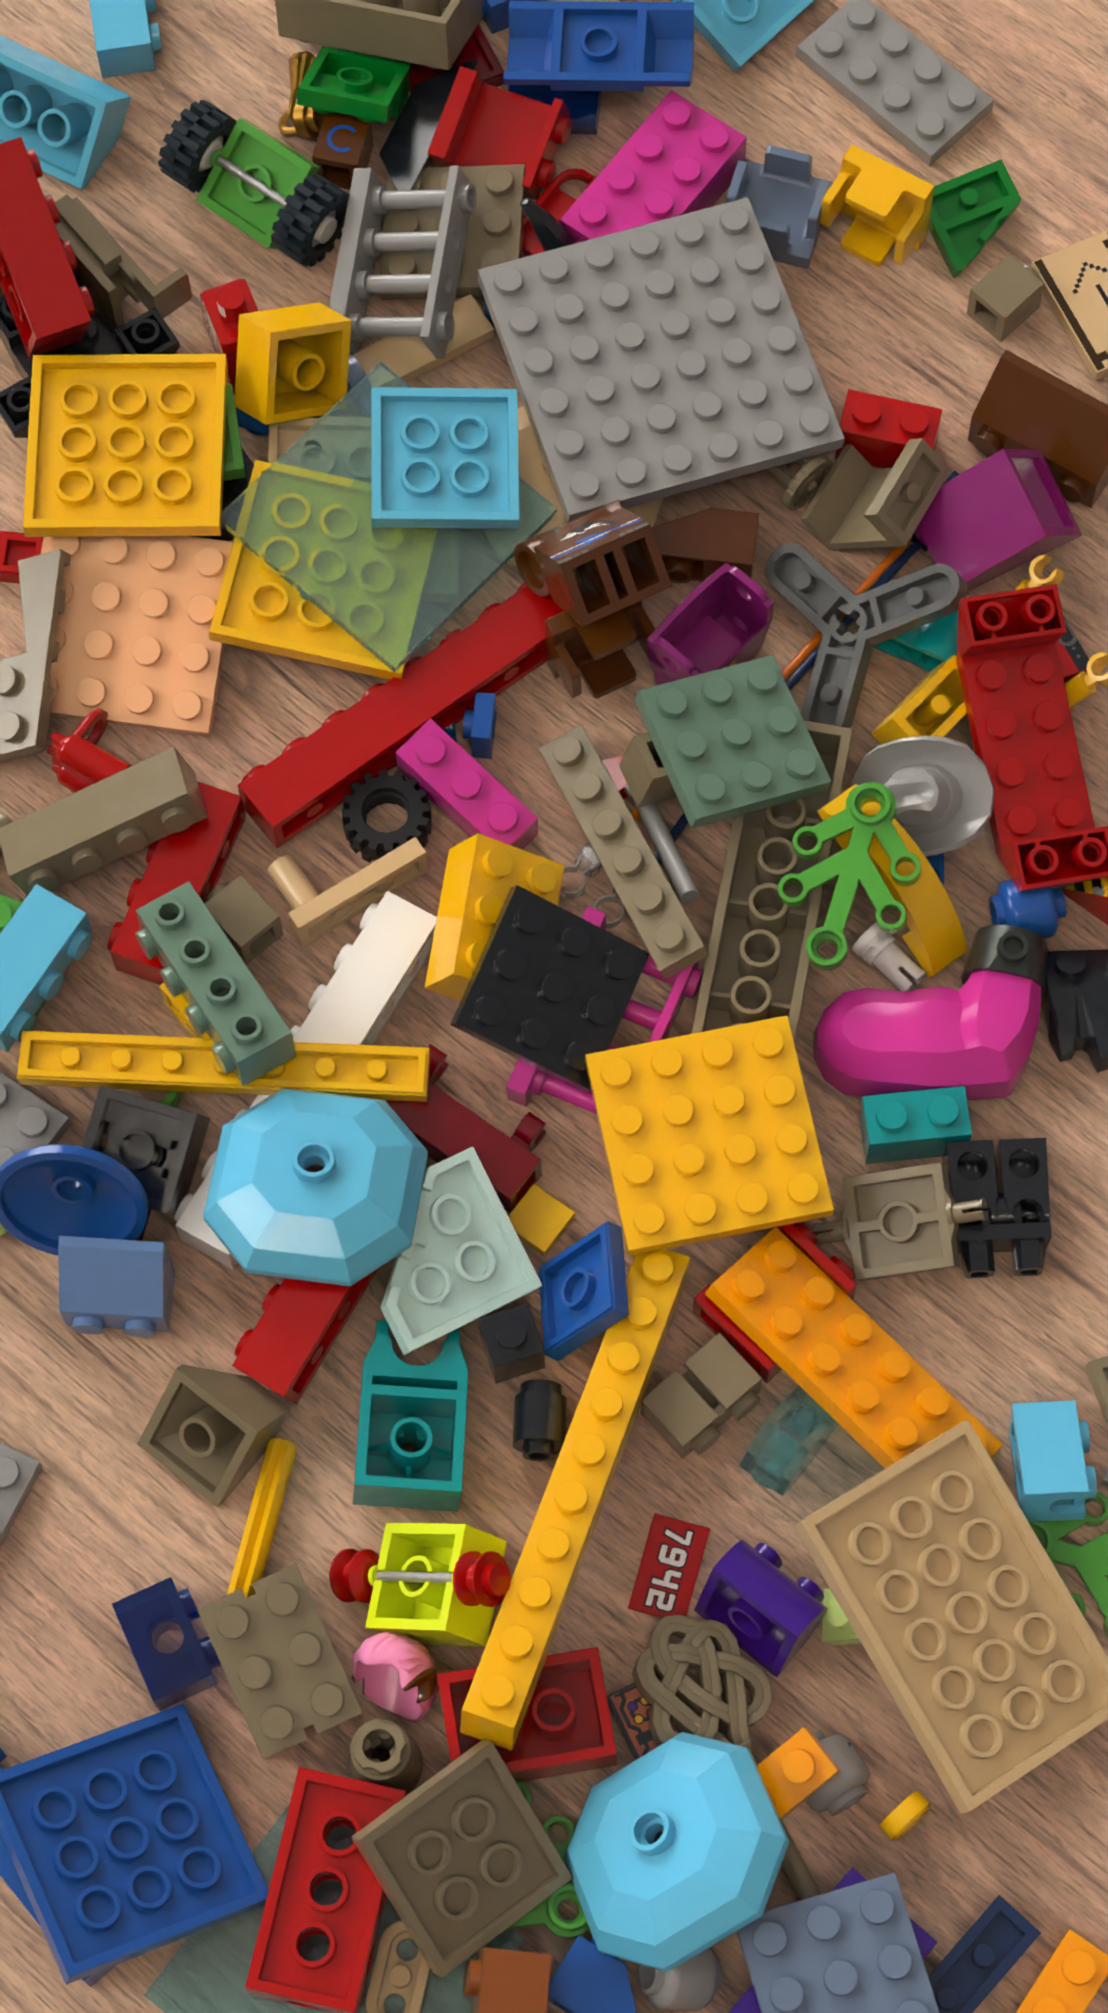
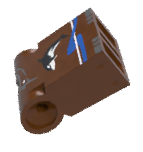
M619 499L519 543L514 549L516 566L528 587L541 597L551 595L553 601L582 627L672 587L650 523L623 508Z

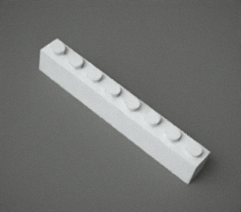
M389 891L385 893L379 904L373 902L360 922V929L362 931L354 944L347 943L338 954L334 964L336 972L327 986L324 984L319 985L313 993L308 1004V1011L310 1013L301 1027L295 1025L291 1029L293 1041L374 1045L430 956L437 917ZM257 1095L250 1108L270 1095ZM241 1109L235 1118L247 1110ZM215 1151L203 1168L202 1178H204V1181L195 1195L189 1193L181 1201L174 1218L177 1221L175 1226L182 1242L234 1269L238 1262L207 1225L203 1217L217 1151Z

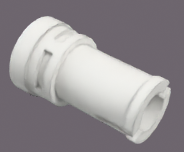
M876 922L859 937L851 950L870 967L875 966L900 991H913L915 989L912 986L913 983L901 972L904 971L918 985L925 978L927 972L909 958L895 944L897 940L891 934L882 931Z

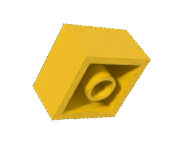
M320 302L239 314L235 406L265 425L345 412L352 320Z

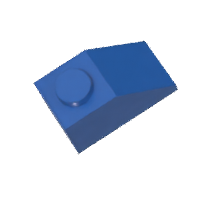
M578 1935L549 1982L548 2001L566 2013H637L626 1964L619 1961V1958L602 1954L598 1951L593 1937L591 1941H588Z

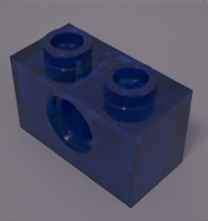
M170 1577L112 1603L151 1698L159 1711L218 1684L212 1669L220 1666L221 1663L209 1636L199 1639L191 1621L199 1618L200 1615L188 1587L178 1591ZM177 1630L184 1634L183 1643L177 1651L165 1654L157 1650V1641L164 1632Z

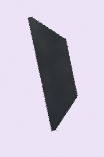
M470 60L414 86L379 153L397 190L412 189L429 156L427 154L460 66L474 70L478 60Z

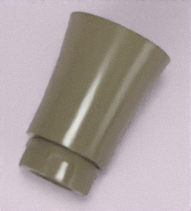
M375 1719L366 1722L356 1731L351 1741L348 1757V1773L351 1779L405 1790L407 1795L418 1784L423 1770L422 1753L416 1741L398 1724L389 1720ZM387 1748L390 1750L391 1758L381 1762L378 1758L373 1759V1755L378 1749Z

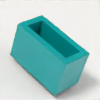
M965 1086L862 1096L859 1122L865 1164L942 1157L946 1142L971 1140L972 1131Z

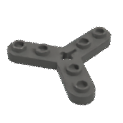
M787 543L775 549L766 563V578L780 594L823 633L801 710L803 720L851 728L874 645L944 618L959 609V600L965 598L967 594V584L963 576L949 565L939 563L927 566L856 596L803 547ZM840 612L856 621L860 628L855 634L849 632L844 625L845 623L839 619L838 614Z

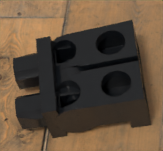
M1046 1138L999 1140L995 1157L993 1140L946 1142L942 1157L943 1163L947 1164L950 1192L955 1202L959 1203L984 1198L988 1207L968 1211H988V1220L958 1224L959 1228L956 1236L958 1254L961 1256L966 1278H987L993 1276L995 1273L993 1252H1012L1014 1275H1041L1044 1267L1045 1250L1052 1237ZM996 1174H998L999 1193H997Z

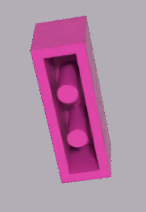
M431 718L395 752L398 770L403 772L408 780L411 777L417 780L419 789L424 788L428 799L469 837L479 833L523 850L538 835V818Z

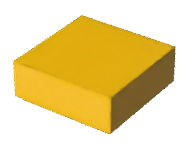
M533 1184L508 1217L519 1239L543 1257H546L575 1219V1212Z

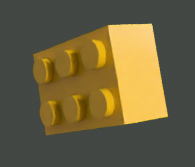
M479 833L450 848L424 988L461 1001L511 887L518 885L558 906L565 865Z

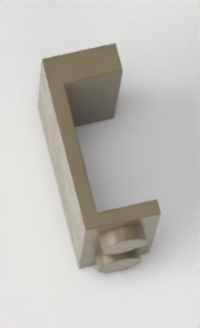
M923 438L909 439L893 467L874 469L852 444L845 445L800 520L829 550L906 546L951 469Z

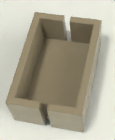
M296 1563L252 1583L256 1593L246 1598L241 1588L197 1608L263 1760L307 1740L304 1728L314 1725L317 1734H320L363 1714Z

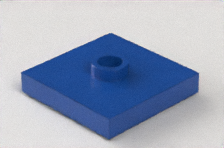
M607 1221L539 1267V1279L543 1285L540 1287L545 1356L559 1361L629 1315L622 1227Z

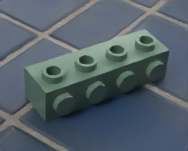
M189 881L136 910L141 929L135 933L138 944L149 960L154 957L158 958L164 967L160 970V974L166 987L174 997L182 994L189 1007L185 1008V1011L192 1026L199 1035L208 1033L215 1044L211 1047L213 1056L225 1074L233 1071L242 1086H245L296 1057L291 1030Z

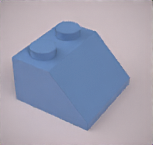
M59 1236V1311L67 1326H72V1330L83 1334H101L104 1328L124 1329L125 1334L142 1338L153 1337L155 1331L169 1332L175 1270L164 1242Z

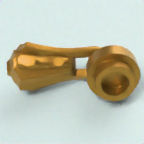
M309 51L294 53L289 59L291 84L289 109L282 114L278 124L280 133L288 137L296 135L304 139L318 137L325 115L314 111L311 107L296 104L298 87L316 58ZM291 118L294 124L293 127L286 126L287 119Z

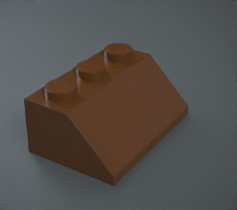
M1005 350L972 415L968 441L974 443L975 447L987 456H992L1002 449H1040L1063 497L1070 502H1080L1092 508L1108 484V405L1012 352Z

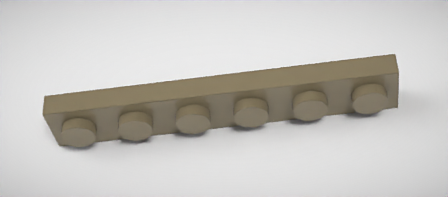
M579 725L539 748L663 978L666 980L709 956L708 951L583 726Z

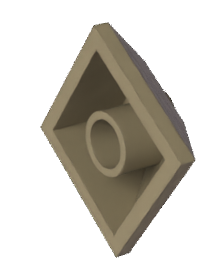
M182 1364L176 1368L137 1445L213 1505L219 1507L266 1452L268 1441L271 1438H275L291 1408L251 1377Z

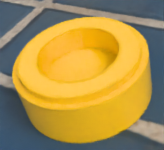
M917 1789L900 1803L878 1827L891 1841L894 1840L896 1842L931 1809V1803Z

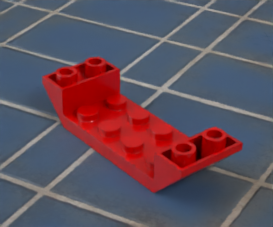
M1057 584L965 597L959 600L956 663L975 754L986 764L995 789L992 816L989 821L996 854L1019 892L1108 878V826L1095 828L1056 645V642L1067 632Z

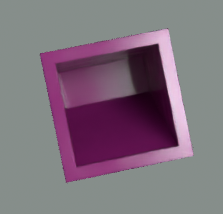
M1002 449L946 482L939 489L914 531L917 539L927 546L934 560L932 565L941 563L952 567L963 576L967 584V591L1082 535L1040 449Z

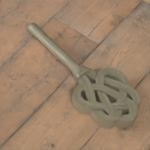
M683 1615L665 1616L650 1632L646 1650L636 1659L632 1672L638 1692L651 1705L648 1727L654 1743L659 1746L678 1735L672 1729V1723L685 1733L746 1747L753 1755V1741L750 1739L748 1728L765 1716L772 1702L771 1682L760 1667L741 1657L737 1639L726 1624L713 1619L697 1622ZM675 1636L682 1639L679 1644H668L669 1637ZM687 1668L697 1670L699 1685L685 1674ZM720 1674L722 1679L724 1701L721 1700ZM744 1685L751 1695V1702L748 1707L746 1706ZM718 1725L726 1729L727 1739L717 1731ZM781 1820L789 1839V1845L781 1866L799 1900L821 1895Z

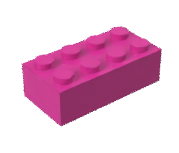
M671 90L560 219V223L569 232L574 243H579L713 207L730 187L738 160L744 161L746 159L747 137Z

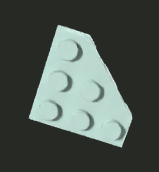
M473 1146L425 1170L412 1246L396 1256L380 1309L403 1355L543 1286Z

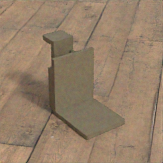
M66 194L55 202L60 217V223L55 224L60 240L61 242L69 241L76 257L77 268L73 270L88 289L94 307L114 335V329L125 324L120 300L128 295L137 304L141 301L148 310L156 307L162 318H165L192 298L189 277L182 268L155 285L77 197L71 199ZM0 285V296H2L4 293Z

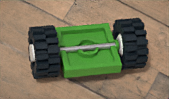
M200 100L199 103L195 101L191 104L190 111L185 108L180 113L181 120L173 122L171 125L174 128L172 133L166 134L163 140L167 144L160 148L159 155L162 158L158 161V164L161 167L162 173L191 192L195 193L197 191L199 195L196 201L267 248L279 249L305 267L314 266L316 261L321 262L325 258V252L332 251L335 247L333 243L336 238L340 240L342 237L341 229L344 226L349 193L323 176L316 174L320 168L319 166L247 119L239 118L236 122L234 118L205 100Z

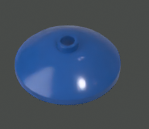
M49 1144L17 1153L0 1166V1223L18 1240L37 1250L58 1256L59 1236L136 1240L144 1230L149 1208L143 1186L125 1166L102 1152L78 1145Z

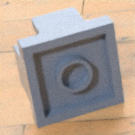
M769 145L765 153L764 164L738 160L727 193L726 203L748 197L773 260L808 269L822 227L820 223L822 200L833 182L811 175L813 160L811 155Z

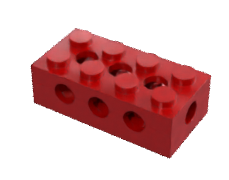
M302 1767L298 1768L245 1989L251 1996L325 2013H360L387 1895L354 1842L344 1850H334L327 1845V1839L330 1833L339 1827H349L357 1833L406 1797L407 1792L405 1790ZM326 1881L340 1883L343 1886V1892L337 1902L324 1906L314 1901L315 1891L320 1884ZM317 1935L327 1938L330 1941V1946L327 1954L322 1959L307 1961L301 1957L302 1945L308 1938Z

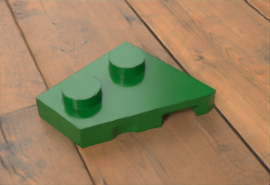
M1002 159L934 186L928 228L953 278L960 276L1018 208L1021 202L1018 191Z

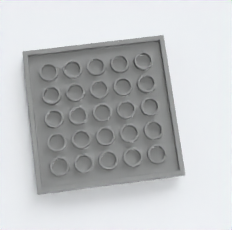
M748 197L478 269L477 280L567 522L618 499L623 508H628L843 448L844 435Z

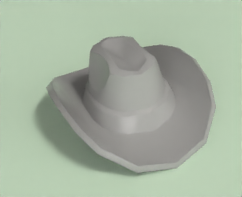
M916 736L900 738L878 745L863 756L851 781V787L855 784L860 785L866 782L880 783L893 793L897 808L894 818L914 840L925 857L955 850L973 841L979 836L992 816L995 789L986 764L967 744L946 737Z

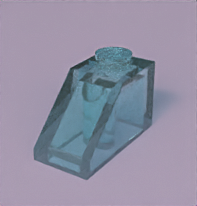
M798 1386L766 1418L739 1467L750 1473L761 1486L773 1489L783 1496L803 1475L838 1423Z

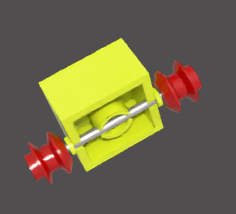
M386 1523L380 1555L371 1549H362L360 1551L344 1549L335 1556L329 1571L331 1589L334 1595L342 1602L350 1603L357 1600L361 1603H370L365 1628L375 1632H396L407 1635L414 1640H419L422 1644L486 1647L494 1607L504 1600L511 1584L510 1571L504 1559L507 1541L467 1524Z

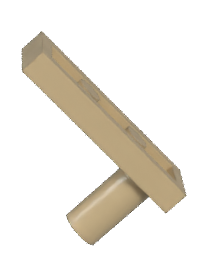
M414 837L321 894L317 893L292 855H284L275 860L268 867L267 872L293 909L288 913L291 930L303 948L365 911L373 902H380L387 891L395 893L428 873L429 869L426 851L418 839Z

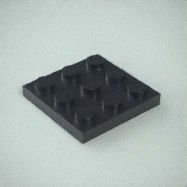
M516 885L511 887L450 1025L583 1092L591 1091L585 1054L609 1049L650 953Z

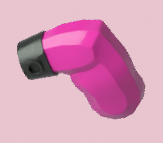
M988 925L980 928L975 934L961 976L963 987L959 991L947 987H928L909 992L863 988L842 993L824 1010L813 1033V1057L824 1080L841 1093L856 1097L965 1086L967 1100L1005 1098L1011 1095L1026 1070L1037 1035L1041 999L1046 995L1047 941L1041 935L1025 928L1011 925Z

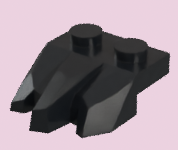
M1108 949L1048 951L1045 1011L1048 1040L1059 1062L1070 1060L1073 1058L1075 1051L1083 1050L1088 1054L1097 1073L1108 1069Z

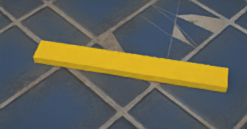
M22 1031L17 1071V1080L20 1085L100 1088L101 1085L111 1089L272 1095L282 1088H291L391 1101L427 1102L431 1053L430 1048L294 1042L296 1057L242 1086L233 1071L225 1074L218 1065L211 1051V1047L215 1045L211 1038Z

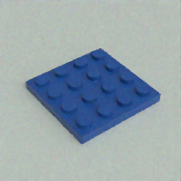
M184 1704L0 1771V1833L66 1985L265 1906L269 1891Z

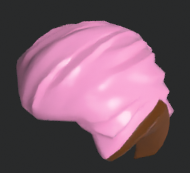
M383 1632L365 1639L361 1647L352 1655L353 1674L351 1679L356 1684L363 1679L362 1694L370 1701L414 1723L420 1721L430 1710L431 1704L436 1700V1693L439 1690L435 1660L430 1656L429 1650L419 1640H414L407 1635L396 1632Z

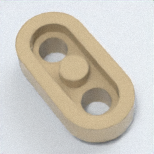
M402 1920L390 1925L381 1936L366 1997L367 2013H387L385 2009L386 2002L395 1995L401 1996L405 2000V2009L402 2013H422L432 1969L419 1948L416 1957L412 1960L405 1961L399 1957L398 1950L400 1945L405 1941H414Z

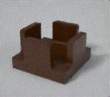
M642 600L584 627L579 625L565 611L545 620L547 665L555 679L561 678L572 698L582 694L581 677L594 698H600L636 680V671L623 648L638 640L647 655V639L654 632L655 627L642 606Z

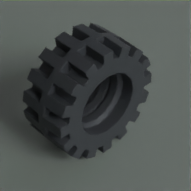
M379 770V777L373 778L372 774L368 773L363 776V783L361 785L356 781L351 785V794H345L343 800V828L351 849L356 854L361 852L363 860L370 863L373 858L379 859L414 837L418 839L423 848L426 846L428 834H431L432 828L431 808L424 788L419 789L417 780L413 777L406 780L404 773L400 771H395L393 777L388 776L387 770ZM385 803L397 804L404 808L408 814L407 821L401 828L385 833L377 832L367 825L366 818L370 810Z

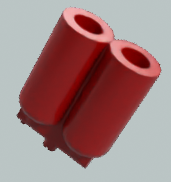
M100 708L92 710L76 730L67 737L58 732L50 736L52 745L48 747L47 753L52 756V771L57 774L58 782L73 792L80 791L133 766L96 745L102 737L108 722L106 720L108 712ZM94 726L88 738L84 739L85 735H87L89 733V730Z

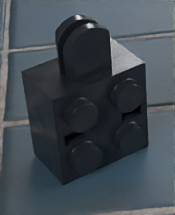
M100 1085L82 1146L97 1150L117 1160L140 1181L146 1192L149 1208L144 1230L136 1239L142 1241L151 1209L175 1215L181 1201L188 1194L210 1118Z

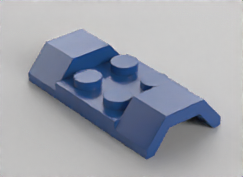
M509 1V47L507 69L504 71L503 76L504 85H550L551 91L644 92V86L690 87L692 84L694 2Z

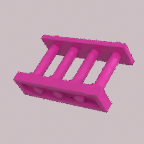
M587 906L582 919L606 930V913ZM649 954L642 973L671 984L673 988L662 1012L630 999L622 1018L654 1030L649 1042L667 1039L685 996L694 999L701 985L704 970L698 968L699 961L665 980L652 956ZM610 1044L608 1050L616 1049L618 1047ZM518 1059L506 1085L508 1100L527 1107L532 1094L540 1096L544 1092L597 1114L592 1090L583 1092Z

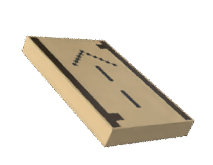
M1108 230L1031 262V267L1038 273L1041 281L1044 282L1043 293L1094 381L1108 376Z

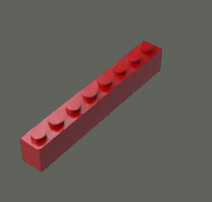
M525 582L522 583L513 596L501 604L493 603L479 615L478 620L463 630L456 629L446 635L436 649L424 657L417 656L408 661L403 671L402 679L393 677L385 684L377 683L363 694L359 702L345 711L338 710L332 713L323 722L321 728L306 738L300 737L290 742L283 750L282 755L266 766L258 765L252 768L244 776L242 782L238 784L239 796H242L246 813L276 849L341 805L345 794H351L350 787L355 781L361 785L364 775L371 773L373 778L379 777V770L389 771L397 766L395 752L430 718L443 730L453 723L456 725L464 719L465 709L474 710L476 692L492 693L497 696L545 663V620L564 610L553 601L551 595L541 597L534 593Z

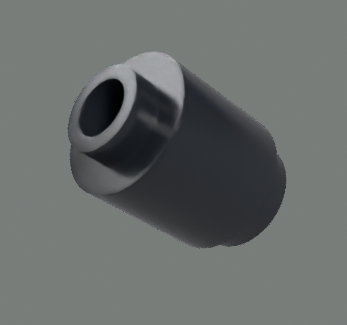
M543 1379L528 1380L520 1385V1393L515 1396L513 1448L523 1452V1457L527 1460L549 1461L554 1459V1454L561 1451L566 1438L567 1398L562 1395L561 1384Z

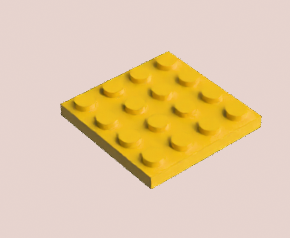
M226 354L33 355L23 513L25 537L221 536L228 371Z
M255 460L211 622L209 640L390 680L393 677L402 679L440 528H371V485Z
M788 1015L585 1054V1063L628 1256L833 1216V1203Z

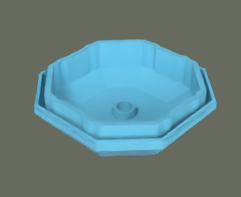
M282 1088L223 1125L203 1215L204 1221L248 1274L352 1286L412 1246L428 1151L385 1100ZM311 1165H320L324 1168L318 1172L306 1171Z
M681 1732L591 1787L563 1860L573 1877L571 1879L598 1951L602 1954L664 1972H670L763 1915L789 1845V1839L749 1749ZM663 1831L661 1837L654 1843L655 1836Z

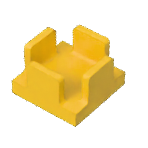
M851 144L842 158L839 175L823 197L820 223L830 227L838 213L842 212L855 219L841 240L842 250L876 267H880L895 245L894 261L903 264L912 249L918 251L927 238L934 185Z

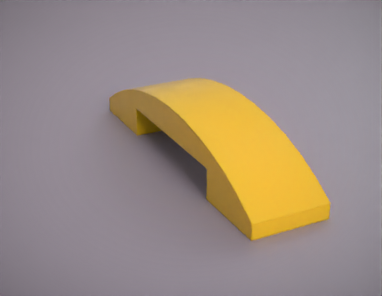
M857 784L817 810L823 821L846 809V799L849 793L858 786ZM868 802L862 807V812L867 816H874L879 813L881 807L876 802ZM894 818L892 824L908 852L916 855L920 861L921 876L919 880L910 886H901L893 880L890 871L891 860L875 835H873L868 855L894 900L899 901L905 907L907 914L906 924L910 930L901 937L930 978L968 950L966 939L954 906L939 877L914 840ZM853 829L835 838L842 849L848 847ZM902 862L896 868V872L901 876H910L915 871V866L910 862Z

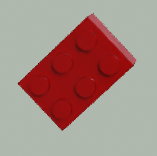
M598 1647L547 1655L512 1751L494 1745L515 1781L524 1782L617 1765V1752ZM478 1667L437 1674L451 1763L481 1741L480 1739L460 1733L461 1710Z

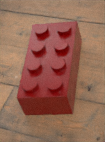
M22 137L0 144V285L28 359H30L33 355H41L82 341L91 322L89 315L95 314V309L86 286L79 288L72 270L77 268V261L72 246L68 240L61 242L55 224L60 223V217L56 204L51 195H43L38 182V178L43 176L39 159L34 149L26 150Z

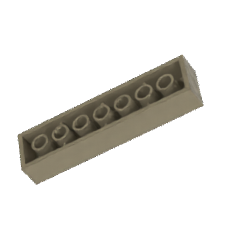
M804 720L832 781L827 791L733 818L709 940V956L706 957L691 1034L788 1015L794 1044L796 1043L810 967V960L806 951V941L810 933L817 928L825 884L809 892L807 901L801 906L789 907L779 897L778 883L783 876L789 873L799 874L830 857L833 839L824 843L823 851L817 858L805 860L795 853L792 838L799 828L803 826L813 827L822 822L823 820L817 810L842 794L852 728ZM805 836L799 841V846L804 850H811L818 841L813 836ZM790 883L784 889L786 896L793 898L799 896L803 891V887L798 883Z

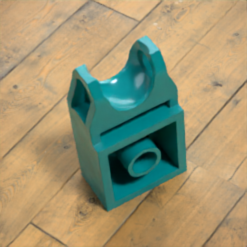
M376 1321L375 1340L363 1362L353 1505L458 1512L462 1492L468 1392V1367L459 1344L460 1328L447 1334L442 1351L434 1361L426 1365L415 1366L405 1363L395 1354L391 1338L388 1334L387 1321ZM403 1444H415V1452L404 1451Z

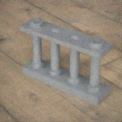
M459 165L449 167L446 189L388 191L372 168H354L329 308L352 320L349 354L353 355L359 352L361 341H364L369 336H420L436 359H444L448 340H452L455 331L453 309L470 213L475 211L477 203L475 187L469 182ZM442 208L438 231L380 232L383 215L387 214L388 210ZM435 251L431 274L373 275L375 259L381 252ZM427 293L423 317H365L368 299H371L373 294Z

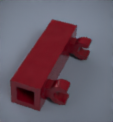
M430 1044L427 1047L430 1048L431 1053L427 1102L385 1101L426 1148L428 1157L439 1163L473 1146L504 1209L511 1213L530 1187L542 1176L541 1159L531 1152L546 1135V1131L543 1130L546 1123L531 1112H528L517 1126L511 1138L433 1085L443 1075L448 1064L444 1062L447 1055Z

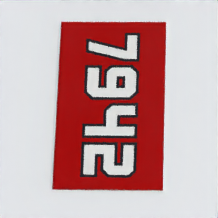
M654 1513L628 1609L659 1618L672 1615L687 1616L710 1528Z

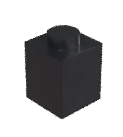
M528 1303L478 1319L480 1337L496 1384L545 1368L544 1349Z

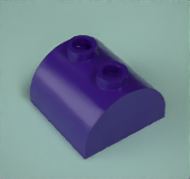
M740 1540L713 1567L694 1611L705 1620L713 1619L726 1624L736 1637L739 1648L777 1678L813 1634L828 1608L821 1603L824 1600L822 1590L812 1580L800 1577L795 1582L779 1569L782 1566V1560L774 1549L763 1543H758L753 1548L744 1540Z

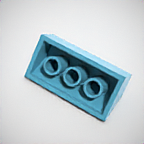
M0 35V144L22 137L26 150L34 149L43 172L79 189L86 188L119 139L131 96Z

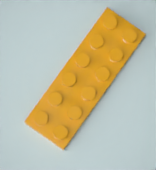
M774 1227L712 1283L706 1291L705 1295L884 1468L889 1467L967 1419L991 1458L1003 1446L995 1436L777 1227Z

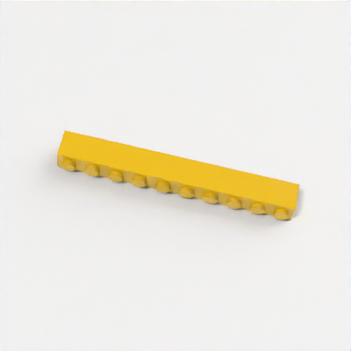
M668 1249L637 1254L634 1257L626 1278L629 1315L606 1330L512 1576L509 1590L504 1597L462 1707L460 1733L480 1740L491 1741L494 1745L511 1751L514 1747L640 1409L641 1400L646 1393L684 1291L690 1262L689 1256Z

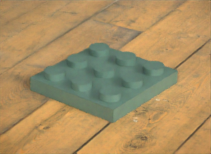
M773 655L638 690L634 699L691 829L825 792L832 782Z

